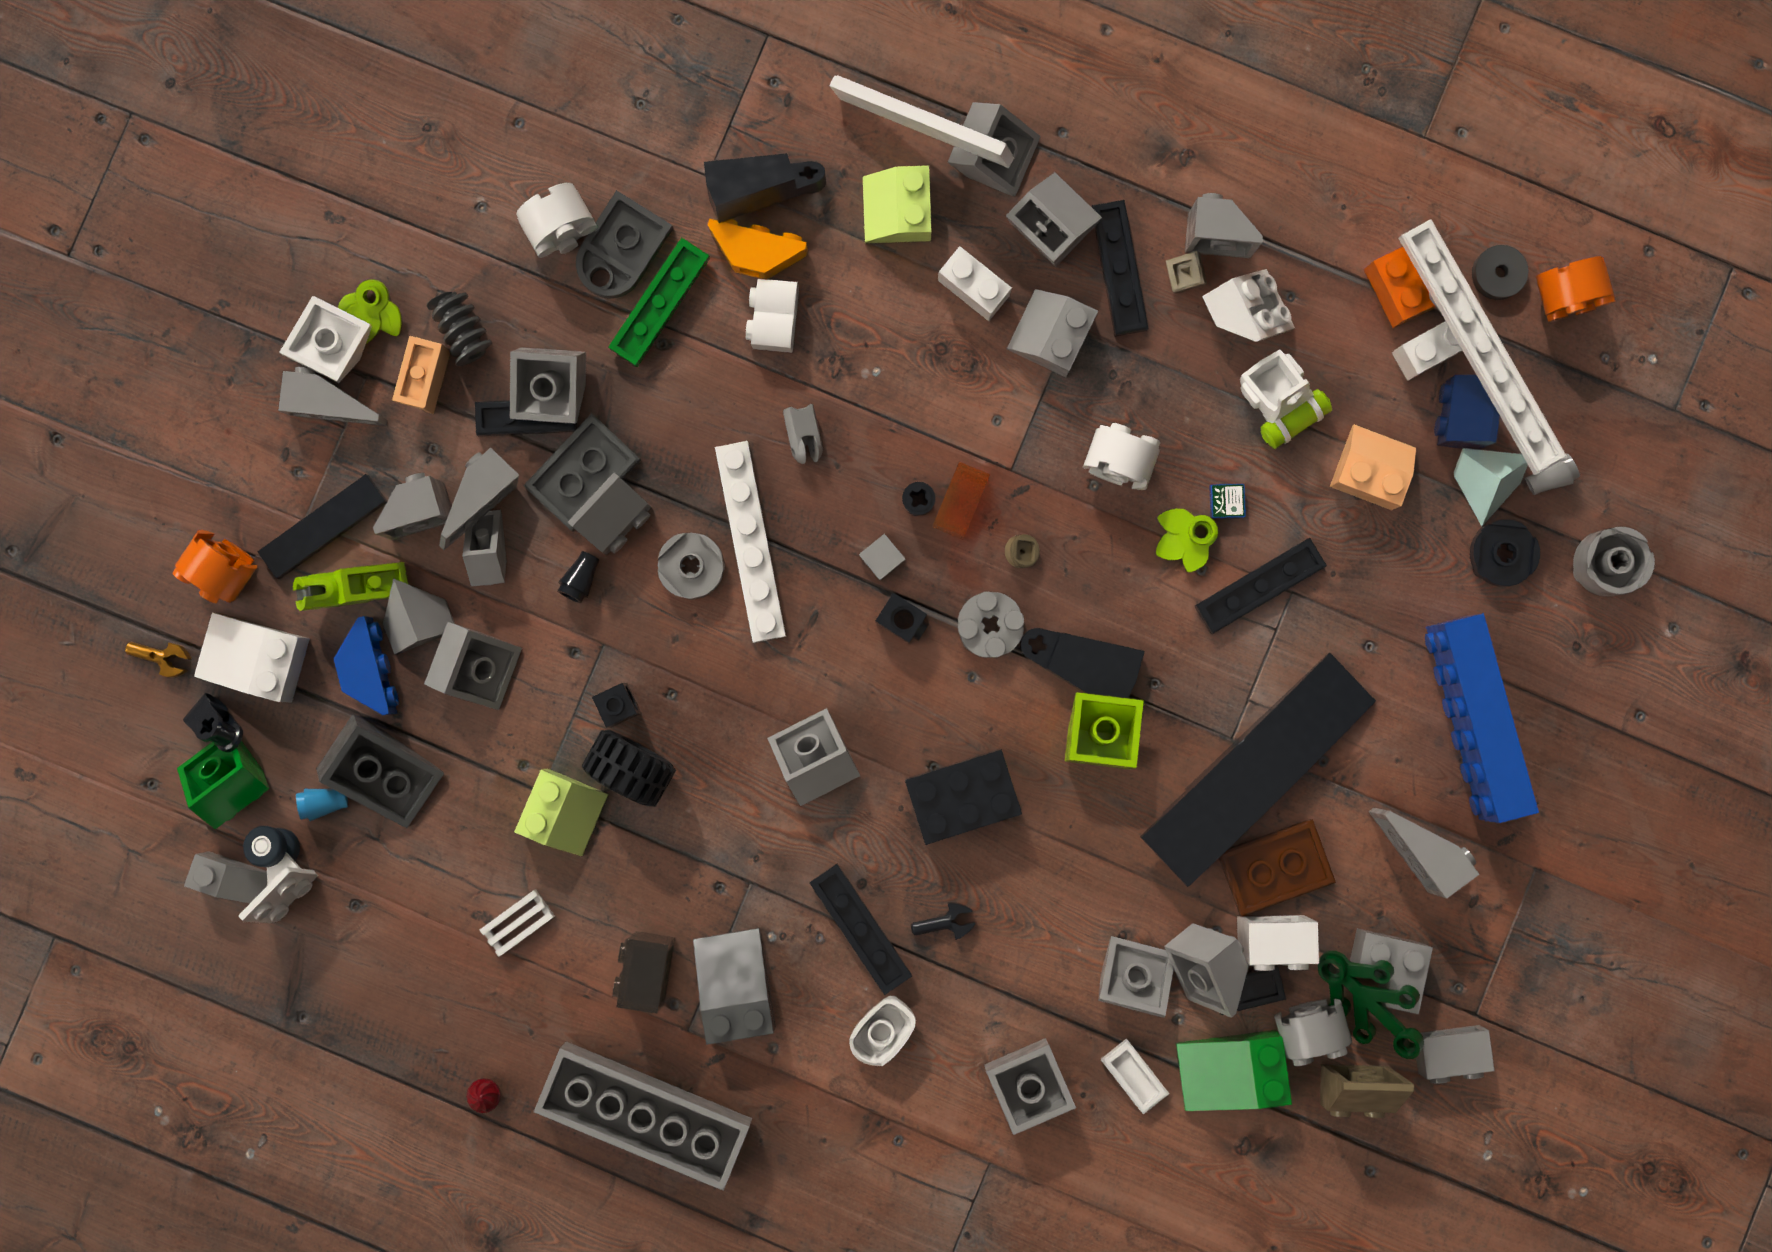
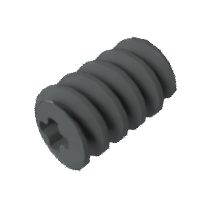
M446 292L431 299L427 303V308L433 310V320L440 322L438 330L440 333L446 334L444 342L451 346L450 354L453 357H458L455 364L457 366H464L481 358L486 353V349L492 345V341L480 340V337L487 332L485 328H474L481 320L480 317H468V314L475 308L472 304L462 305V302L469 297L466 292L459 294L456 292Z

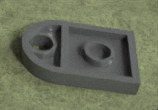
M616 190L596 221L597 229L587 235L576 256V270L583 285L591 293L609 299L622 297L630 293L637 286L673 230V226ZM599 270H605L610 274L609 282L602 287L595 286L592 283L594 273Z

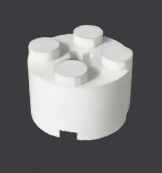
M572 183L552 186L548 188L551 193L550 195L541 199L539 194H536L517 210L516 215L519 224L539 258L548 256L556 250H559L561 254L572 251L578 246L576 240L592 233L598 227Z
M1112 423L1111 427L1100 425L1095 431L1083 468H1090V474L1108 482L1122 486L1123 483L1130 481L1133 482L1132 489L1146 490L1160 452L1159 446L1161 442L1142 435L1141 438L1131 435V429L1121 424Z

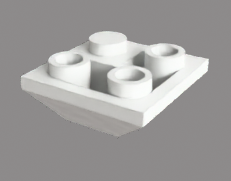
M1267 269L1232 278L1202 296L1217 327L1255 342L1291 331L1295 328L1291 321V313L1283 304L1277 292V284L1274 278L1269 275Z

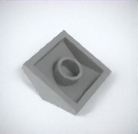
M1111 936L1101 972L1098 1001L1164 1018L1166 1016L1174 970L1166 950Z

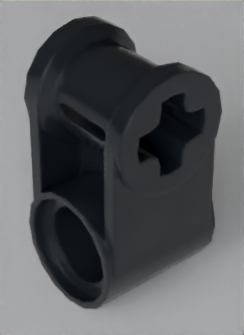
M204 693L183 718L185 724L193 730L197 738L204 742H213L223 752L235 750L242 740V727L229 713L226 705L209 693Z

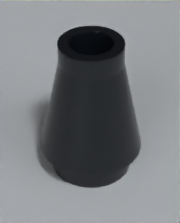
M582 551L578 559L559 580L560 587L557 592L574 602L582 603L584 597L588 598L595 570L600 560Z

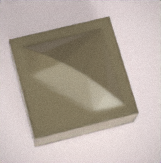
M1195 251L1165 260L1173 293H1180L1207 284L1200 252Z

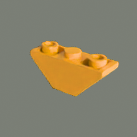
M709 218V230L735 273L760 279H769L807 256V242H803L802 237L796 234L783 233V236L771 234L770 229L760 225H751L750 228L738 226V222L734 219L719 223L718 220Z

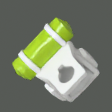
M1280 349L1260 360L1243 373L1240 378L1241 392L1254 409H1260L1267 421L1260 427L1262 438L1266 444L1274 449L1283 443H1288L1293 437L1314 423L1321 421L1325 415L1332 411L1330 399L1319 389L1312 391L1309 388L1310 383L1308 380H1303L1302 378L1304 376L1302 368L1290 354H1284Z

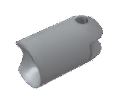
M809 404L801 409L793 407L784 409L783 415L793 457L797 462L805 464V446L808 445L812 460L817 462L821 458L823 446L814 405Z

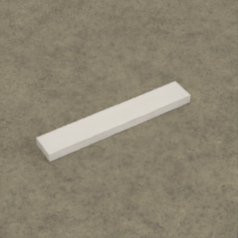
M838 75L834 76L829 85L840 100L1009 168L1014 159L1007 144L846 78Z

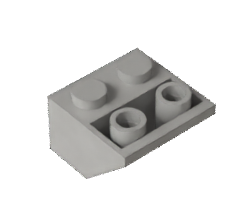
M1055 172L1032 188L1006 215L1008 221L1055 267L1102 220V217Z

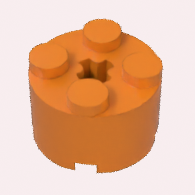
M1601 256L1569 263V266L1560 269L1556 267L1536 276L1548 322L1563 319L1572 313H1575L1576 316L1596 310L1597 307L1616 302L1604 258Z
M198 530L175 564L176 568L172 574L178 580L187 584L192 583L201 589L199 591L200 596L209 602L216 604L219 599L231 603L237 599L257 569V565H251L254 561L253 558L225 538L222 543L212 540L214 533Z

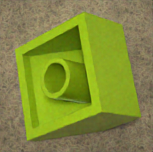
M1076 692L1068 727L1065 762L1130 770L1137 768L1144 700Z

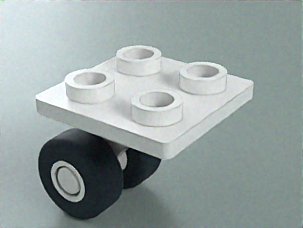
M259 826L247 834L243 844L244 855L251 864L258 867H267V887L239 914V918L243 922L275 923L288 913V906L296 898L304 896L312 888V882L318 875L314 870L302 869L295 862L300 852V843L292 831L270 826Z

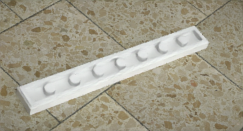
M1430 219L1401 235L1398 239L1532 473L1536 475L1567 458L1566 453L1433 221Z

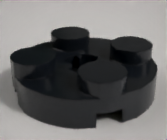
M1498 520L1480 528L1470 546V561L1474 574L1485 582L1498 587H1509L1523 582L1529 575L1533 574L1539 564L1540 546L1536 537L1532 536L1524 524L1515 520ZM1501 544H1506L1507 550L1513 553L1512 559L1506 558L1507 563L1502 562L1501 558L1497 556V549H1501Z

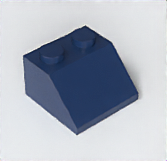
M1454 375L1446 380V383L1441 385L1439 392V403H1443L1441 416L1437 417L1434 434L1438 436L1437 445L1458 449L1480 450L1496 443L1500 415L1477 375Z

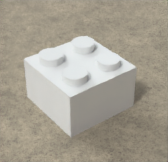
M1304 915L1237 916V937L1243 946V955L1248 966H1254V970L1271 971L1275 970V965L1278 964L1288 966L1290 970H1308L1309 964H1319L1317 921Z

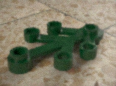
M1326 951L1319 958L1318 973L1325 982L1329 983L1331 1002L1328 1006L1335 1005L1334 999L1341 1000L1346 1017L1351 1011L1352 1006L1350 1001L1344 997V986L1353 994L1355 1017L1353 1036L1355 1040L1361 1044H1368L1376 1035V1028L1369 1020L1370 1011L1395 1036L1393 1047L1396 1053L1405 1059L1416 1058L1424 1047L1422 1034L1415 1028H1406L1381 1002L1396 1004L1404 1009H1412L1420 999L1418 990L1411 985H1405L1400 990L1362 985L1355 978H1370L1379 984L1388 983L1394 975V967L1388 961L1379 960L1375 965L1350 962L1344 954L1338 951ZM1378 969L1384 970L1387 975H1382ZM1403 994L1409 995L1412 1000L1406 999ZM1360 1029L1367 1031L1369 1035L1363 1034Z

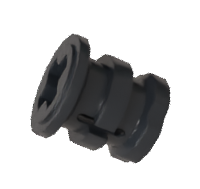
M914 482L905 488L902 502L905 509L911 515H926L935 504V493L928 484ZM920 493H924V501L927 504L925 506L919 504L917 508L913 507V499L910 496L912 494L918 496Z

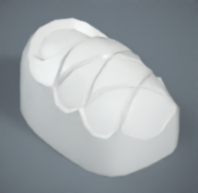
M895 996L884 998L869 1010L855 1026L849 1039L852 1054L864 1064L873 1066L885 1065L896 1056L912 1034L916 1024L913 1011Z

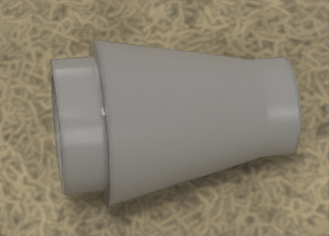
M1568 453L1566 454L1567 458L1536 475L1532 474L1525 478L1533 495L1574 484V480L1580 477L1579 470Z

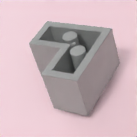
M1357 928L1350 961L1368 965H1375L1379 960L1391 963L1394 967L1393 977L1388 983L1379 984L1378 987L1400 990L1405 985H1411L1418 990L1420 999L1412 1009H1404L1396 1004L1381 1003L1388 1008L1419 1014L1433 947L1424 943ZM1378 969L1382 971V975H1387L1384 970ZM1403 994L1406 999L1412 1000L1409 995Z

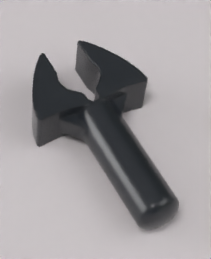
M948 902L949 911L945 916L913 922L911 924V931L913 935L917 936L948 929L954 932L955 940L960 939L974 927L975 922L959 925L951 921L958 914L972 912L973 910L960 903Z

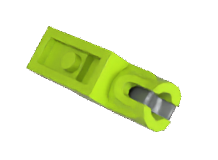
M404 562L343 568L329 573L297 577L293 582V591H296L298 600L296 601L297 609L299 611L389 599L393 578L408 584Z

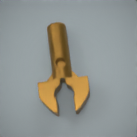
M129 642L125 648V652L128 655L158 663L161 668L159 675L174 678L187 672L185 669L173 667L168 658L178 656L184 659H191L188 651L182 645L168 643L167 648L164 650H158L134 642Z

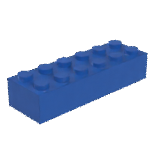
M1484 613L1427 626L1428 634H1425V644L1429 653L1434 654L1437 665L1433 668L1437 684L1439 686L1442 685L1445 699L1442 700L1443 709L1446 716L1451 718L1454 731L1451 732L1452 742L1455 749L1461 752L1463 763L1460 764V770L1464 781L1470 785L1472 796L1469 797V803L1475 816L1478 815L1479 820L1502 823L1539 813Z

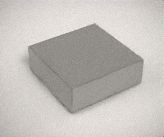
M885 533L859 554L880 581L906 560Z

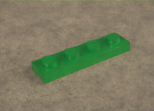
M681 237L608 348L635 367H638L710 260V256Z

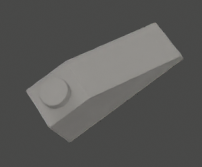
M295 367V372L283 371L278 411L288 416L387 426V419L327 380L316 375V371L305 367Z
M489 448L484 454L476 453L465 465L464 476L441 533L439 546L443 550L447 549L517 488L519 474L492 448Z

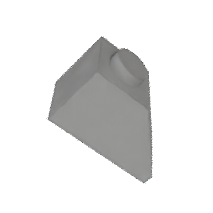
M501 510L489 511L465 532L462 557L471 586L505 583L507 559Z
M207 851L195 854L184 887L217 898L251 903L267 887V871Z

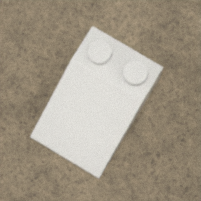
M212 613L194 677L265 699L292 703L310 638Z

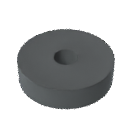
M1508 245L1492 246L1481 253L1475 260L1472 267V280L1476 289L1483 296L1493 300H1504L1512 297L1524 287L1528 279V264L1525 257L1517 249ZM1497 267L1504 270L1505 275L1503 278L1496 275L1495 270Z

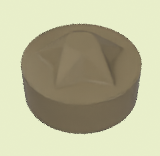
M1015 535L1006 543V559L1016 568L1030 567L1039 558V545L1030 535Z

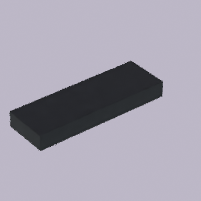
M510 400L475 402L476 435L478 437L574 432L577 429V423L510 419Z

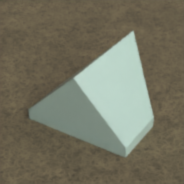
M1462 449L1454 470V477L1481 526L1488 521L1520 485L1528 466L1522 454Z

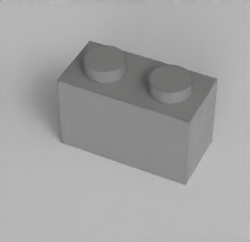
M1475 1025L1421 1032L1424 1039V1047L1416 1057L1418 1074L1430 1080V1083H1447L1451 1081L1450 1077L1463 1075L1464 1079H1479L1484 1077V1072L1495 1071L1490 1034L1486 1028Z

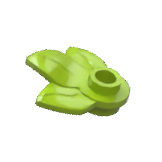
M375 279L365 280L359 284L355 293L345 295L339 302V309L371 324L372 328L366 344L375 338L380 329L390 335L399 336L402 327L401 312L389 300V291L382 282ZM369 290L376 294V300L373 303L367 299Z
M1176 508L1160 514L1157 519L1167 533L1160 539L1156 548V555L1165 560L1182 559L1188 573L1203 567L1209 557V546L1216 541L1218 536V527L1215 521L1205 515L1194 517L1185 509ZM1197 526H1202L1206 529V536L1204 538L1196 536L1195 529Z

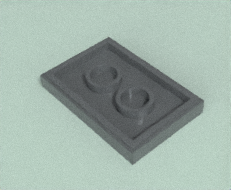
M591 414L523 486L573 532L575 529L568 521L613 473L623 480L641 459Z

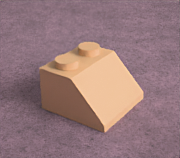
M1354 424L1330 487L1389 510L1401 507L1413 477L1416 448Z

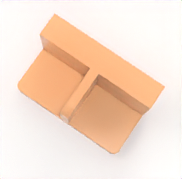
M409 336L392 401L434 414L450 350L443 344Z

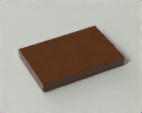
M1308 819L1231 847L1219 857L1241 917L1336 883L1313 819Z

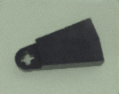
M787 153L704 162L709 201L719 223L803 194L817 193L826 185V173L823 165L814 161L790 163Z
M1042 628L1028 630L1020 640L1021 652L1028 660L1033 661L1083 693L1119 698L1129 697L1136 683L1145 652ZM1039 635L1043 637L1042 643L1046 645V649L1044 651L1039 650L1037 654H1033L1031 652L1032 646L1028 644L1029 639H1036Z

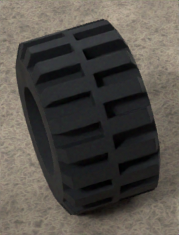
M611 730L600 731L582 764L586 774L605 787L634 802L654 807L657 806L676 772L674 766L662 756Z

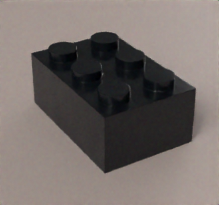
M1002 749L905 779L925 845L1022 815Z

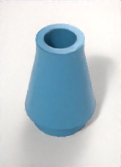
M304 788V792L296 793L299 817L301 820L309 819V821H313L339 809L347 808L348 798L334 789Z

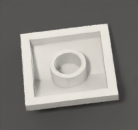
M312 296L281 348L280 353L340 383L360 361L372 326Z

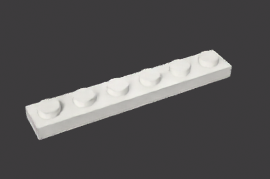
M748 441L715 447L752 641L756 643L786 637Z

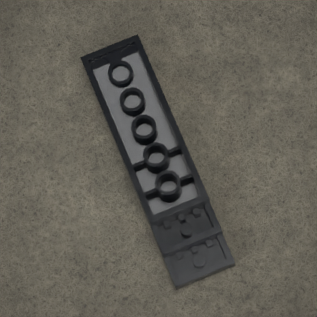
M1328 653L1186 787V791L1163 812V815L1140 838L1189 887L1261 818L1351 728L1376 700L1331 653Z

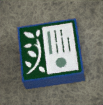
M1216 484L1209 486L1210 518L1246 517L1244 484Z

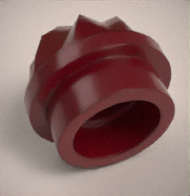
M482 1078L474 1081L469 1086L466 1098L469 1106L474 1111L487 1113L497 1107L501 1099V1092L499 1086L494 1081Z

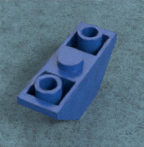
M358 617L334 657L341 691L381 715L398 714L396 706L399 705L398 693L394 686H390L388 673H391L390 662L387 655L382 654L379 641L383 640L380 625L377 621L374 622L373 617Z

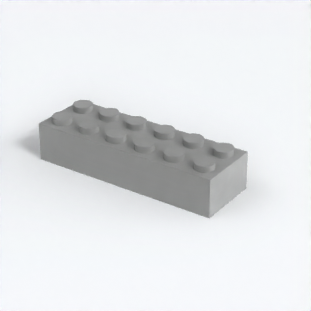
M567 1041L558 1051L534 1110V1113L723 1191L752 1121V1118Z

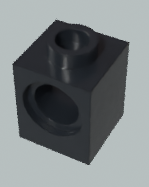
M895 593L891 595L875 620V623L907 643H910L912 638L919 641L929 625L924 621L927 616L925 612ZM908 611L912 614L914 623L909 629L903 630L895 625L894 617L898 612Z
M621 683L592 697L606 728L614 727L641 714L628 683Z

